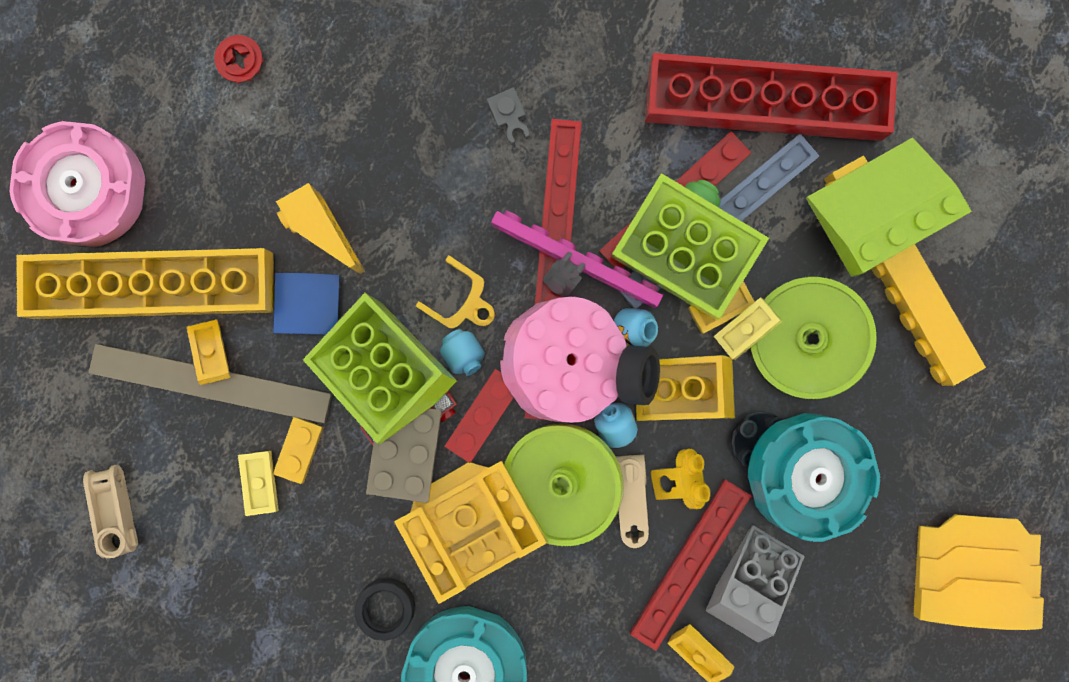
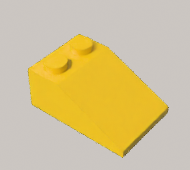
M308 183L276 201L281 210L277 212V215L286 229L290 228L293 233H299L357 273L365 272L323 196L312 185Z
M722 355L659 359L660 377L654 399L649 405L636 404L637 421L735 418L732 359Z

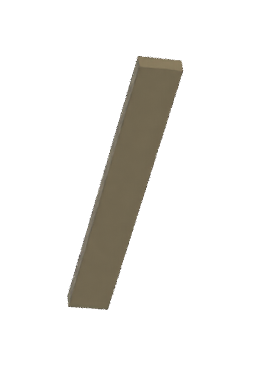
M95 344L89 368V374L320 423L327 422L333 395L332 393L230 372L231 378L200 385L197 381L194 364L101 344Z

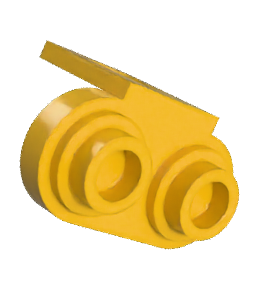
M683 449L677 454L676 468L652 470L651 478L655 498L657 500L683 498L685 505L689 509H701L710 499V489L704 482L702 472L704 469L703 457L693 449ZM662 476L675 480L676 486L672 487L670 492L662 489L660 484Z

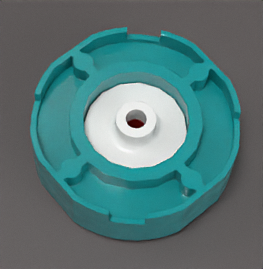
M803 413L776 422L760 437L749 461L748 479L756 507L760 513L778 528L806 541L823 542L852 532L866 519L867 516L864 513L870 504L872 496L877 498L879 492L880 473L873 447L862 432L854 429L849 424L821 414Z
M471 606L453 607L434 615L417 631L401 673V682H527L526 654L516 631L499 615Z

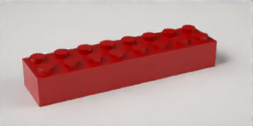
M653 53L648 71L645 123L797 135L801 133V135L882 141L894 133L897 72Z

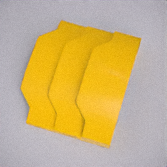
M502 461L489 468L472 462L466 463L431 483L428 503L413 501L410 513L394 521L438 604L465 590L470 584L509 562L527 555L548 542Z
M954 514L940 527L919 525L913 616L923 621L965 627L1004 630L1042 629L1044 598L1040 597L1042 566L1039 565L1041 535L1028 533L1021 522L1014 518Z

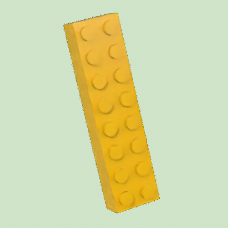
M265 248L17 255V317L57 319L273 313L274 260L273 252Z

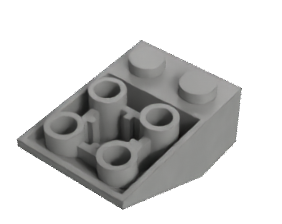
M752 525L718 581L706 612L756 642L774 636L805 556Z

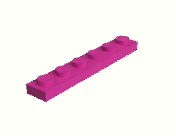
M497 211L491 221L492 227L555 259L561 260L567 252H571L570 260L574 265L579 266L582 262L585 264L583 273L652 308L658 306L663 295L657 292L658 287L645 280L638 283L630 279L631 273L618 266L611 269L603 265L604 260L590 252H587L585 256L575 251L576 246L573 243L562 238L557 242L547 237L549 234L547 230L534 224L530 228L520 223L522 219L512 212L505 211L502 214Z

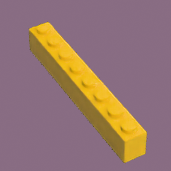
M862 156L824 178L825 186L868 163L866 158ZM915 244L871 268L877 278H881L886 287L885 294L892 304H896L901 313L900 320L907 330H911L916 339V349L923 357L927 358L931 365L930 373L938 383H941L942 386H954L986 368Z

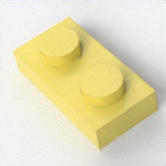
M760 297L719 331L714 338L731 359L736 360L782 321L766 301Z
M264 451L238 455L245 516L279 511L273 474L272 452Z

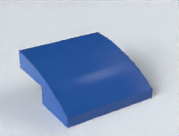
M275 273L273 333L326 335L338 322L339 275Z

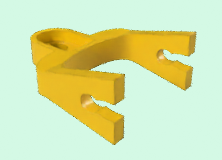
M448 255L445 262L472 280V288L467 300L459 311L450 318L442 317L419 301L416 307L448 328L459 326L465 318L478 326L489 325L494 319L495 312L490 304L479 298L484 288L483 278ZM481 308L488 311V317L485 320H481L477 316V312Z

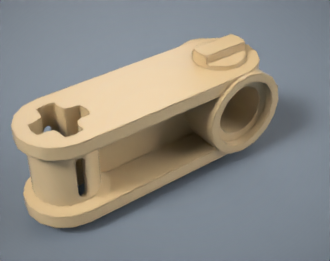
M644 455L616 456L622 471L624 485L622 503L619 509L621 538L625 545L630 548H639L647 542L649 535L645 485H647ZM631 526H637V529L640 531L638 537H633L632 532H629L631 531Z
M112 465L108 470L100 472L90 470L85 472L83 483L97 554L101 558H115L135 551L138 546V539L122 468L119 465ZM114 534L120 539L119 548H116L112 543Z

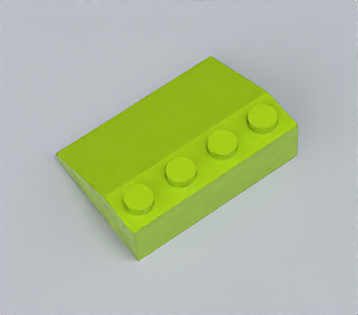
M913 137L806 197L851 277L870 270L972 212L954 181Z
M661 173L610 257L709 317L720 319L769 238Z
M364 293L303 359L377 444L383 443L435 405L457 382L382 302L367 293Z

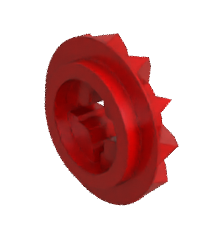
M233 35L224 39L218 45L214 56L218 72L226 80L238 84L243 81H252V77L260 73V67L264 61L258 44L253 39L244 35ZM234 50L242 57L247 55L243 59L245 68L240 67L237 63L233 64L236 61Z

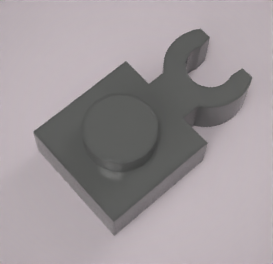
M514 87L487 98L488 106L498 128L507 126V140L511 145L515 144L514 137L512 136L515 131H521L525 139L529 138L528 127L519 122L520 119L526 117V114Z
M567 252L561 260L557 259L542 280L551 291L562 297H568L582 279L579 276L580 273L585 269L583 262L579 266L571 262V252Z

